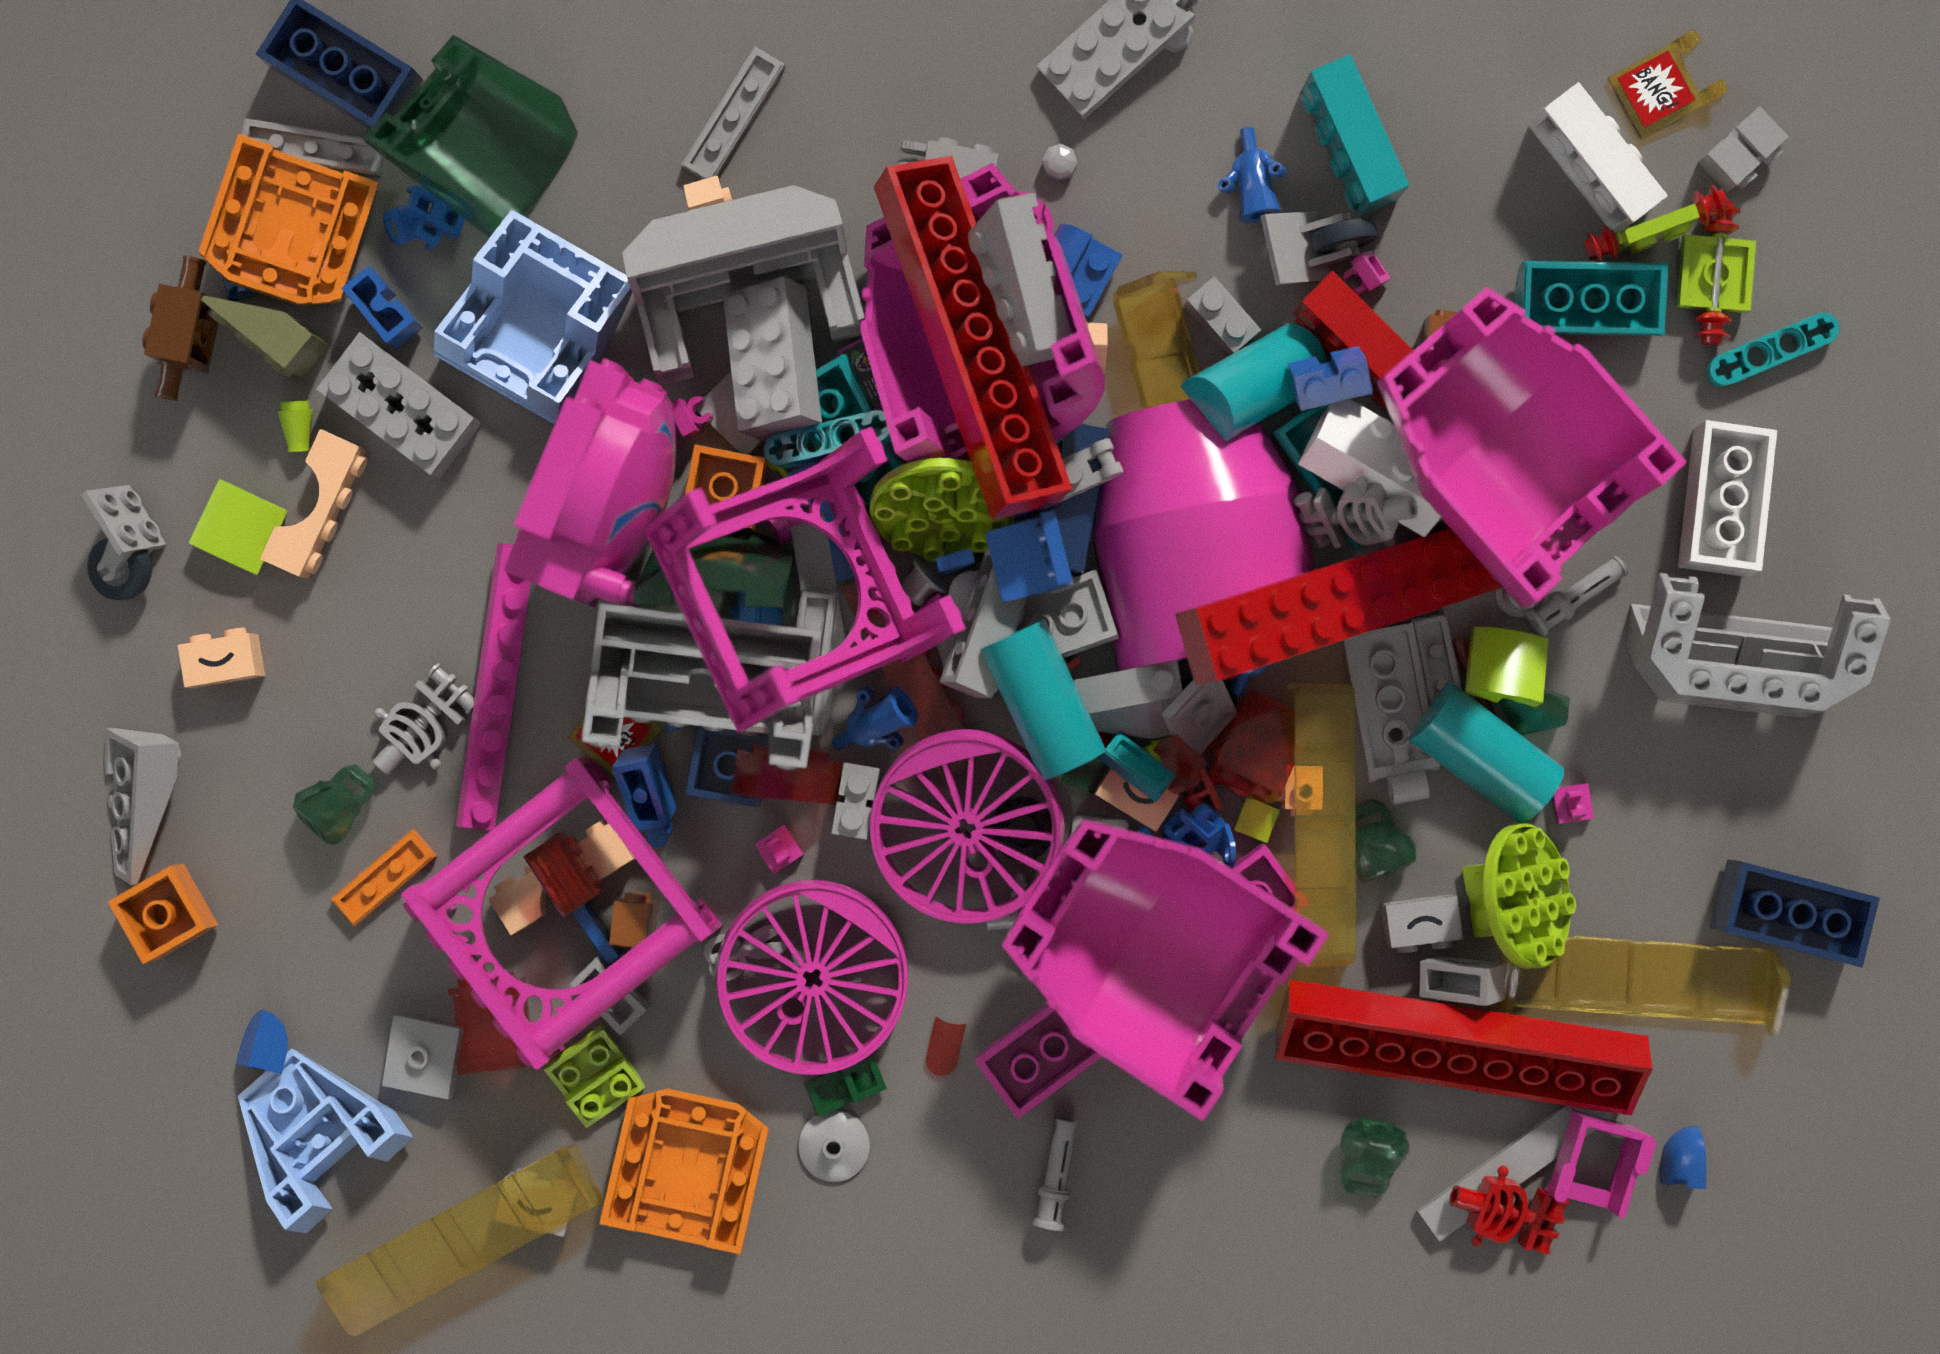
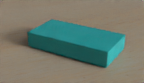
M1121 732L1116 735L1107 746L1106 751L1098 758L1155 802L1158 801L1177 776V774Z

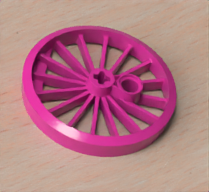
M970 729L938 733L917 742L904 751L893 762L882 778L875 795L870 819V837L873 853L880 871L892 889L904 901L920 912L939 920L962 924L992 921L1004 917L1025 905L1042 876L1061 850L1065 830L1063 807L1056 786L1052 779L1044 780L1034 765L1029 752L1017 743L1000 735ZM1001 752L1000 759L974 808H972L975 756ZM1007 756L1016 760L1028 771L1026 776L981 812L978 811ZM969 758L965 808H963L949 763ZM942 765L956 809L925 774V770ZM916 774L948 813L893 785V783ZM1031 779L1036 780L1046 798V801L984 819L986 815ZM888 792L943 821L883 815ZM1048 808L1051 814L1052 832L987 825ZM963 819H966L968 824H975L971 833H968L966 828H959ZM883 823L942 829L944 831L887 847ZM987 834L1051 841L1048 858L1042 864ZM949 837L903 876L889 855ZM955 842L927 896L920 893L906 881ZM959 846H961L957 906L954 907L939 903L932 898ZM992 847L1038 870L1039 874L1023 889L996 858ZM981 852L987 858L988 864L982 868L974 867L969 861V854ZM992 867L999 872L1017 895L1004 902L994 904L986 879V875L989 874ZM965 873L973 878H979L987 907L963 908Z
M823 880L796 881L775 887L763 893L749 903L734 919L722 940L715 968L716 994L722 1015L730 1030L740 1043L758 1059L775 1068L791 1073L806 1075L832 1073L848 1068L868 1057L882 1045L893 1031L902 1013L907 995V956L901 937L893 922L870 898L855 889L835 882ZM799 894L823 905L813 959H811L798 898ZM792 896L806 958L805 961L767 908L770 904ZM828 909H831L847 920L819 961ZM763 911L800 965L795 964L743 930L745 925L758 912ZM852 923L870 934L826 964ZM741 936L796 972L731 961L729 956L737 937ZM874 939L878 940L895 954L894 957L831 970ZM897 964L896 989L832 978ZM728 967L795 978L728 993L726 987V971ZM815 969L819 970L818 976L821 981L819 983L812 981L810 985H807L804 973L806 971L812 973ZM830 985L892 995L894 1000L885 1020H883ZM789 987L772 1003L743 1023H739L732 1010L730 1000ZM825 991H828L881 1026L868 1040L861 1044ZM819 995L825 1000L857 1048L832 1058ZM812 996H814L827 1059L801 1061ZM790 998H797L803 1004L802 1011L796 1016L786 1015L782 1010L784 1002ZM776 1008L781 1022L763 1047L745 1029ZM801 1023L795 1059L786 1058L769 1051L786 1024L796 1025Z

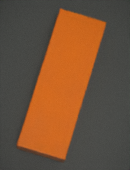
M412 829L332 897L331 901L353 926H357L434 860L437 854L419 833Z

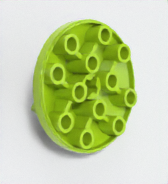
M951 458L917 460L893 469L879 480L872 491L870 499V517L873 526L886 541L891 543L892 548L897 551H906L924 556L926 560L936 562L937 557L965 549L971 550L972 554L978 552L985 553L986 549H989L986 532L1012 525L1015 516L1011 515L991 520L971 462Z
M1527 823L1509 825L1503 828L1493 839L1485 864L1462 867L1466 894L1469 896L1471 907L1470 916L1474 938L1494 936L1502 952L1515 965L1525 969L1544 968L1552 964L1558 956L1564 954L1571 915L1576 911V900L1570 893L1568 882L1570 867L1568 861L1565 858H1561L1554 843L1541 828ZM1560 880H1562L1564 894L1561 891Z

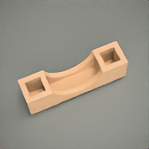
M322 429L319 430L305 460L314 471L319 483V498L316 507L305 520L298 524L285 527L275 526L261 555V560L306 579H309L310 574H315L318 571L323 559V555L320 554L325 542H330L336 533L338 523L335 520L340 509L344 510L352 498L353 491L350 490L355 477H360L366 468L368 459L365 455L367 450Z
M604 820L597 822L585 830L588 837L578 843H575L574 839H570L555 849L556 857L548 862H545L542 857L524 868L527 875L517 881L511 876L494 887L496 894L488 898L510 935L518 933L547 914V890L552 880L563 870L580 867L591 870L604 878L636 859L609 824L606 825Z

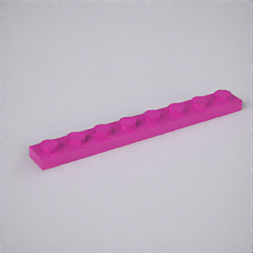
M497 543L456 821V826L462 828L492 830L495 828L531 586V582L503 571L513 545Z

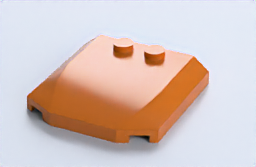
M238 133L198 252L231 284L297 306L341 302L344 293L341 288L348 281L379 182L345 170L341 173L280 152L275 150L273 145Z
M667 1088L628 1098L599 1224L689 1242L741 1255L769 1128L739 1103Z

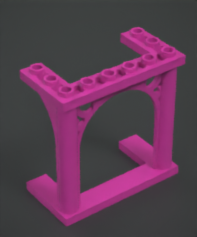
M872 427L858 432L807 470L712 505H708L701 488L688 492L644 528L737 733L751 728L785 707L901 659L902 663L911 660L966 629L962 622L960 610L955 606L950 595L937 600L914 614L911 608V601L908 595L904 593L896 576L895 566L889 560L882 546L880 534L874 528L866 511L865 502L858 494L854 485L887 461L883 445L876 437ZM807 500H811L809 506L810 514L805 513L800 507L809 505ZM827 500L834 515L832 522L829 523L822 520L819 511L821 503ZM790 519L806 523L827 535L839 547L851 566L858 591V607L853 627L845 640L833 651L786 671L783 665H779L749 682L688 549L768 520ZM838 526H839V528H840V530H841L843 536L840 534V532H839V530H838ZM869 609L879 612L885 628L877 627L868 620L867 611ZM861 629L869 634L864 641L861 638Z
M578 757L565 766L567 769L566 773L426 882L412 885L400 894L406 901L403 903V907L408 915L415 921L420 919L428 931L425 935L432 946L437 950L442 948L450 958L448 965L452 972L459 979L465 978L473 988L470 993L476 1003L483 1009L488 1007L495 1016L493 1023L497 1030L505 1038L508 1036L512 1038L518 1046L515 1051L520 1060L527 1067L532 1065L536 1070L565 1049L564 1044L690 945L698 939L702 942L723 926L702 897L695 901L691 899L608 792L614 784L593 757ZM589 798L678 914L594 979L566 989L535 987L512 976L499 964L487 944L482 924L484 897L492 878L507 860L581 802ZM483 873H485L482 880L478 878ZM471 885L476 889V896L473 899L468 896L458 895L461 890L467 893ZM455 904L466 905L471 909L473 917L468 923L458 924L448 918L447 915L457 908ZM472 931L476 938L474 944H467L466 942L469 939L458 932ZM476 955H482V957L478 959ZM487 962L493 963L494 970L492 972H488L485 968ZM499 977L498 983L494 980V978ZM509 987H514L520 994L516 1005L513 1004V996L511 994L506 995ZM579 994L575 1000H572V995ZM535 995L539 997L543 1004V1012L538 1021L530 1022L524 1015V1005L530 996ZM551 999H561L564 1005L556 1007L555 1009L558 1013L551 1016L553 1009Z

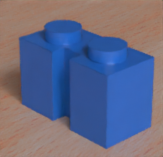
M369 265L341 288L383 340L395 350L424 328L410 310L398 299L390 301L396 296V293L381 275Z
M1359 346L1331 352L1332 361L1323 364L1319 363L1316 356L1287 363L1294 398L1301 411L1373 393L1367 359Z

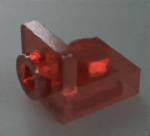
M1177 734L1160 739L1153 751L1161 757L1160 760L1166 768L1178 773L1168 787V790L1173 794L1193 790L1201 781L1203 776L1200 773L1208 762Z

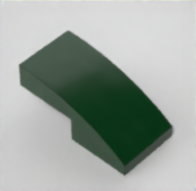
M874 1055L866 1057L848 1068L826 1073L803 1083L815 1114L818 1117L887 1089Z

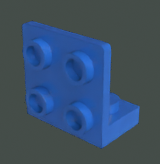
M1055 510L1040 513L1041 518L986 532L1003 602L1074 585Z

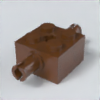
M183 256L178 286L173 287L159 284L157 292L153 293L151 297L150 312L152 318L150 327L144 331L142 346L145 349L144 355L157 360L158 364L161 365L156 392H154L155 397L178 401L183 370L209 373L219 323L207 314L210 307L201 300L203 296H207L200 292L204 269L207 261L203 259Z

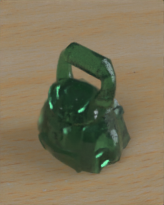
M357 764L348 765L335 773L330 781L321 780L317 784L297 792L292 808L296 812L297 817L326 844L335 845L341 842L352 830L356 816L361 812V807L371 799L375 792L376 780ZM346 776H349L365 791L356 796L342 782Z
M1371 799L1346 809L1342 821L1344 831L1352 843V854L1349 863H1351L1353 874L1358 876L1360 881L1364 883L1370 882L1415 863L1417 851L1415 842L1411 839V836L1403 833L1395 826L1392 815L1384 803ZM1376 812L1381 814V821L1370 823L1359 830L1351 824V822Z
M1360 1118L1350 1122L1341 1134L1340 1146L1341 1150L1345 1153V1165L1341 1173V1184L1349 1194L1375 1199L1384 1194L1389 1188L1391 1176L1394 1175L1396 1169L1410 1152L1406 1132L1396 1127L1395 1124L1379 1120ZM1353 1173L1380 1179V1185L1353 1180L1350 1177Z

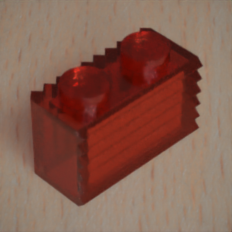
M565 832L556 834L523 856L562 918L603 893L600 885L604 883L597 869L593 865L587 867L580 857L584 850L573 834L568 837Z

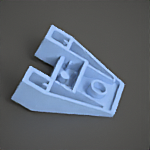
M290 1049L287 1052L282 1074L265 1071L238 1095L266 1202L284 1229L289 1231L307 1233L333 1210L315 1184V1181L357 1144L360 1145L367 1157L387 1162L414 1138L393 1109L295 1049Z

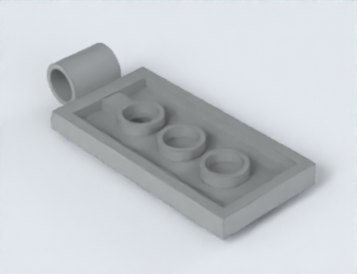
M1109 0L1037 65V68L1085 120L1194 22L1195 15L1189 9L1199 0ZM1136 15H1145L1147 17L1146 22L1143 25L1134 24L1133 19Z
M1097 570L1072 578L1074 584L1072 586L1027 597L1023 607L1025 609L1023 620L1016 627L1015 632L1045 618L1063 658L1119 639V634ZM956 635L937 645L943 668H945Z
M1413 623L1376 629L1342 640L1368 782H1374L1376 779L1387 777L1388 792L1393 805L1429 798V785L1424 770H1439L1440 764L1408 740L1429 709ZM1395 727L1402 731V738L1397 742L1391 740L1389 736L1391 729Z

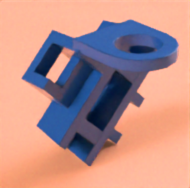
M428 182L425 189L419 185L408 186L406 192L411 194L408 203L396 206V208L385 212L383 215L385 231L395 245H401L418 238L426 242L425 249L431 251L438 246L442 234L453 240L460 235L468 212L454 205L457 197L455 192L436 182ZM436 193L444 196V199L437 196ZM432 203L430 211L427 213L428 207ZM456 218L454 225L451 226L453 219ZM391 219L394 221L397 227L398 236L395 234L392 228ZM424 223L433 226V228L431 229L430 227L424 225Z
M1202 802L1190 813L1182 808L1163 824L1165 834L1160 839L1196 847L1204 840L1206 843L1200 847L1201 850L1209 855L1214 851L1218 852L1222 856L1224 864L1231 869L1234 868L1236 848L1229 823L1226 824L1223 818L1206 802Z

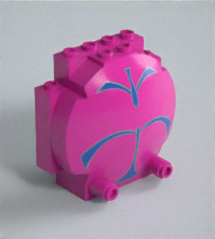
M603 359L601 364L590 360L574 400L567 397L513 524L520 528L503 571L596 608L599 598L619 606L641 608L647 590L641 588L642 584L628 579L624 574L627 573L649 544L644 528L665 512L674 480L676 462V432L672 411L674 404L667 397L668 392L664 391L662 386L646 379H642L641 384L633 381L634 378L628 376L629 373L623 370L624 367L606 359Z

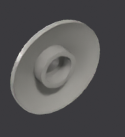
M833 1110L820 1117L813 1116L802 1129L798 1144L799 1155L806 1169L815 1177L830 1182L844 1181L856 1175L865 1165L870 1151V1140L865 1126L857 1117L842 1110ZM837 1142L840 1145V1151L836 1154L829 1153L827 1144Z

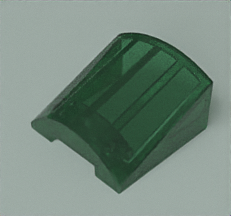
M452 35L431 60L435 70L394 117L385 113L363 139L371 148L490 238L511 210L523 215L540 198L564 164L578 136V132L562 98L558 94L457 36Z
M739 530L688 549L707 592L745 593V606L748 608H778L785 614H793L795 552L792 547L786 544L780 545L776 539L764 534ZM652 548L633 592V603L650 610H659V605L675 606V596Z

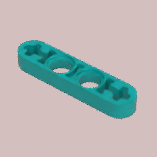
M1818 313L1724 352L1707 363L1705 367L1706 379L1714 387H1727L1831 343L1837 338L1840 330L1839 322L1829 313ZM1818 324H1826L1828 327L1824 337L1822 334H1818L1806 339L1804 333L1816 328ZM1783 334H1791L1796 339L1797 348L1793 353H1787L1781 349L1779 342ZM1750 348H1759L1764 353L1765 358L1761 366L1756 367L1748 362L1747 352ZM1738 361L1740 367L1726 374L1728 380H1726L1724 375L1717 376L1715 370L1720 367L1719 362L1722 366H1727Z
M873 410L772 435L766 441L764 454L770 463L781 468H790L820 461L842 445L840 433L845 427L852 426L856 435L864 430L863 427H878L879 420L886 423V427L881 429V435L874 432L883 446L891 443L892 440L884 412ZM819 434L822 438V445L818 451L811 453L808 450L807 442L812 435ZM782 444L788 447L797 446L798 451L792 449L783 452V457L777 455V451L782 449Z

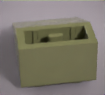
M203 296L201 299L210 307L207 311L210 317L234 333L238 330L234 335L238 340L261 355L265 352L266 354L262 359L287 377L295 374L304 379L330 348L325 341L308 327L285 312L209 296Z

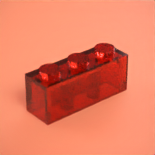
M753 744V751L741 749L737 751L731 793L754 798L837 805L843 762L829 760L830 753L809 750L806 768L797 767L793 770H785L777 767L775 764H769V746Z

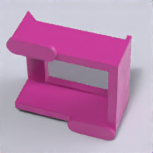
M1570 1109L1571 1116L1552 1179L1544 1190L1558 1202L1565 1203L1567 1198L1607 1208L1616 1216L1625 1218L1638 1174L1644 1175L1649 1170L1656 1147V1140L1636 1126ZM1587 1128L1624 1137L1608 1191L1573 1182L1576 1173L1575 1167Z

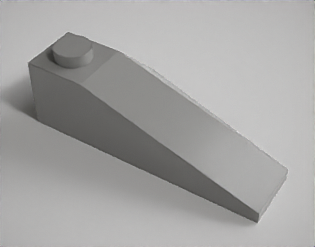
M1177 660L1074 680L1097 731L1113 734L1121 732L1124 735L1149 739L1171 735L1161 714L1182 692Z
M106 728L105 775L112 774L114 790L113 796H107L108 808H112L117 826L111 830L114 875L128 884L134 885L138 884L176 782L178 765L181 763V750L178 742L163 734Z

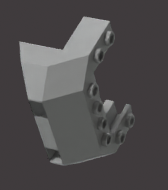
M795 185L654 219L622 252L626 276L638 305L653 371L660 386L694 377L678 312L724 301L723 294L782 276L796 282L816 278L832 342L862 335L860 331L861 320H865L847 253L843 223L836 200Z
M1666 573L1659 574L1651 606L1631 604L1626 645L1633 666L1661 701L1801 718L1823 712L1871 683L1891 620L1879 598H1872L1869 601L1852 599L1850 595L1845 594L1842 595L1833 627L1701 612L1705 596L1704 594L1697 593L1699 586L1697 577L1689 576L1688 579L1668 577Z
M599 603L582 742H590L591 745L600 748H607L612 745L620 746L623 717H630L633 721L647 723L652 720L664 721L675 727H685L688 724L703 726V728L709 731L736 730L682 613ZM719 618L749 682L779 665H783L786 671L817 658L821 631ZM811 697L783 708L740 733L748 736H756L760 733L769 735V764H775L777 767L785 770H793L797 767L806 768L813 728Z

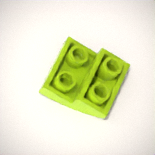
M218 479L188 543L258 575L264 562L260 559L274 527H281L288 510L222 479Z
M1474 626L1471 629L1465 693L1496 703L1506 698L1538 707L1543 703L1549 638L1510 629Z
M603 1024L543 1065L546 1074L565 1096L566 1104L586 1128L645 1088L644 1082Z

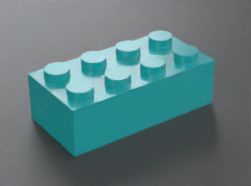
M1351 54L1312 70L1302 88L1303 93L1300 94V100L1307 114L1312 113L1317 126L1314 127L1319 143L1321 146L1326 145L1332 158L1329 159V164L1334 176L1337 179L1341 177L1346 190L1343 194L1351 211L1356 210L1360 218L1398 201L1410 184Z

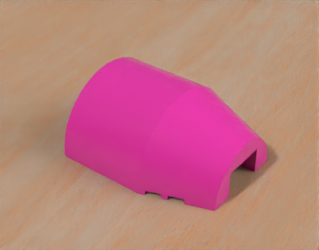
M993 163L961 178L976 223L997 200L1020 196ZM1034 213L1036 224H1043L1042 221L1038 218V216ZM883 217L866 226L864 267L868 270L867 288L862 291V298L866 301L865 320H861L860 331L895 454L909 463L930 458H951L971 462L885 218ZM1043 224L1047 238L1041 241L1046 262L1053 261L1056 272L1053 287L1055 295H1062L1072 335L1051 344L1055 359L1030 364L1028 367L1054 439L1058 441L1082 424L1095 410L1104 393L1105 377L1062 246Z
M1486 287L1385 375L1378 384L1421 495L1523 609L1537 603L1563 579L1558 574L1562 570L1560 566L1598 531L1613 523L1635 501L1662 486L1687 462L1586 348L1579 344L1573 346L1554 334L1556 331L1549 325L1542 327L1524 316L1525 310Z
M1188 399L1134 411L1116 417L1107 423V428L1109 429L1108 438L1114 447V450L1111 452L1115 461L1120 462L1124 473L1099 485L1092 537L1100 579L1119 634V639L1112 641L1117 672L1187 659L1174 613L1316 569L1311 537L1305 530L1307 523L1301 522L1299 518L1300 509L1294 503L1295 497L1302 492L1261 421L1230 440L1225 441L1193 401Z
M1084 819L1070 835L1042 876L1011 926L1002 946L1027 978L1034 982L1047 999V1003L1052 1009L1057 1011L1076 1039L1201 1121H1204L1224 1091L1222 1076L1242 1048V1038L1279 983L1283 985L1286 983L1300 961L1309 966L1329 936V933L1200 848Z

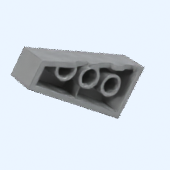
M1035 193L997 200L967 234L970 248L976 254L983 271V280L986 286L989 287L996 303L998 317L1003 321L1009 335L1011 349L1017 355L1021 366L1055 359L1051 344L1072 335L1062 295H1055L1053 287L1056 272L1053 261L1046 262L1041 243V241L1047 239L1043 224L1037 225L1032 208L1038 206Z

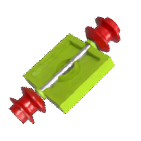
M1711 185L1707 195L1702 196L1698 191H1695L1691 205L1625 229L1621 234L1619 231L1615 233L1606 225L1602 227V234L1594 236L1588 231V239L1583 241V247L1589 261L1602 262V257L1608 254L1615 260L1618 257L1619 251L1621 253L1630 250L1631 255L1652 248V245L1657 243L1659 238L1664 237L1665 241L1669 242L1685 236L1686 232L1692 230L1691 225L1697 219L1705 225H1709L1710 216L1715 214L1720 219H1725V211L1729 210V202L1723 189L1717 191L1716 187Z
M1728 201L1729 210L1725 211V219H1720L1715 214L1711 216L1709 225L1703 224L1702 228L1713 234L1712 237L1685 235L1681 238L1676 308L1706 310L1705 313L1695 318L1696 322L1702 324V330L1694 334L1695 338L1701 339L1700 344L1706 346L1723 345V340L1731 338V335L1724 332V325L1731 323L1732 319L1721 313V311L1745 314L1751 311L1756 241L1727 238L1728 235L1739 229V225L1733 223L1732 220L1733 216L1741 213V210L1735 208L1734 203Z

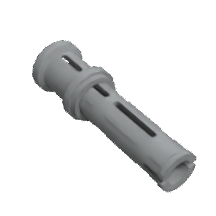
M1613 556L1609 561L1565 591H1554L1549 594V599L1534 610L1529 608L1524 611L1528 623L1539 636L1545 637L1548 635V630L1563 619L1570 620L1573 618L1576 608L1623 576L1628 575V569L1618 556Z
M1055 1118L1045 1183L1038 1188L1037 1194L1040 1196L1037 1218H1033L1032 1225L1055 1231L1064 1230L1062 1216L1065 1201L1069 1200L1070 1197L1066 1184L1076 1127L1078 1125L1076 1121Z

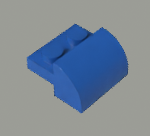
M1062 223L1059 225L1054 237L1062 246L1085 318L1089 319L1123 254L1093 239L1092 234L1075 226Z

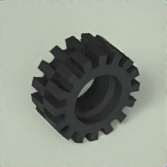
M1015 797L998 807L994 816L1039 803V801L1029 797ZM1047 808L1025 814L1035 821L1037 831L1052 832L1051 814ZM1013 818L991 824V826L1009 828ZM991 835V837L1033 859L1042 856L1051 846V841L1032 839L1027 843H1018L1010 836ZM999 850V852L1005 855L1007 858L1019 861Z

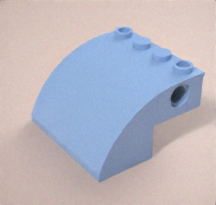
M511 210L473 259L472 283L434 331L433 355L555 425L566 398L574 400L590 360L596 363L599 362L623 316L632 294L627 276Z

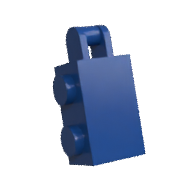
M657 743L624 749L612 769L629 819L639 831L644 830L649 844L654 847H662L667 843L669 836L673 832L671 818L677 809V804Z

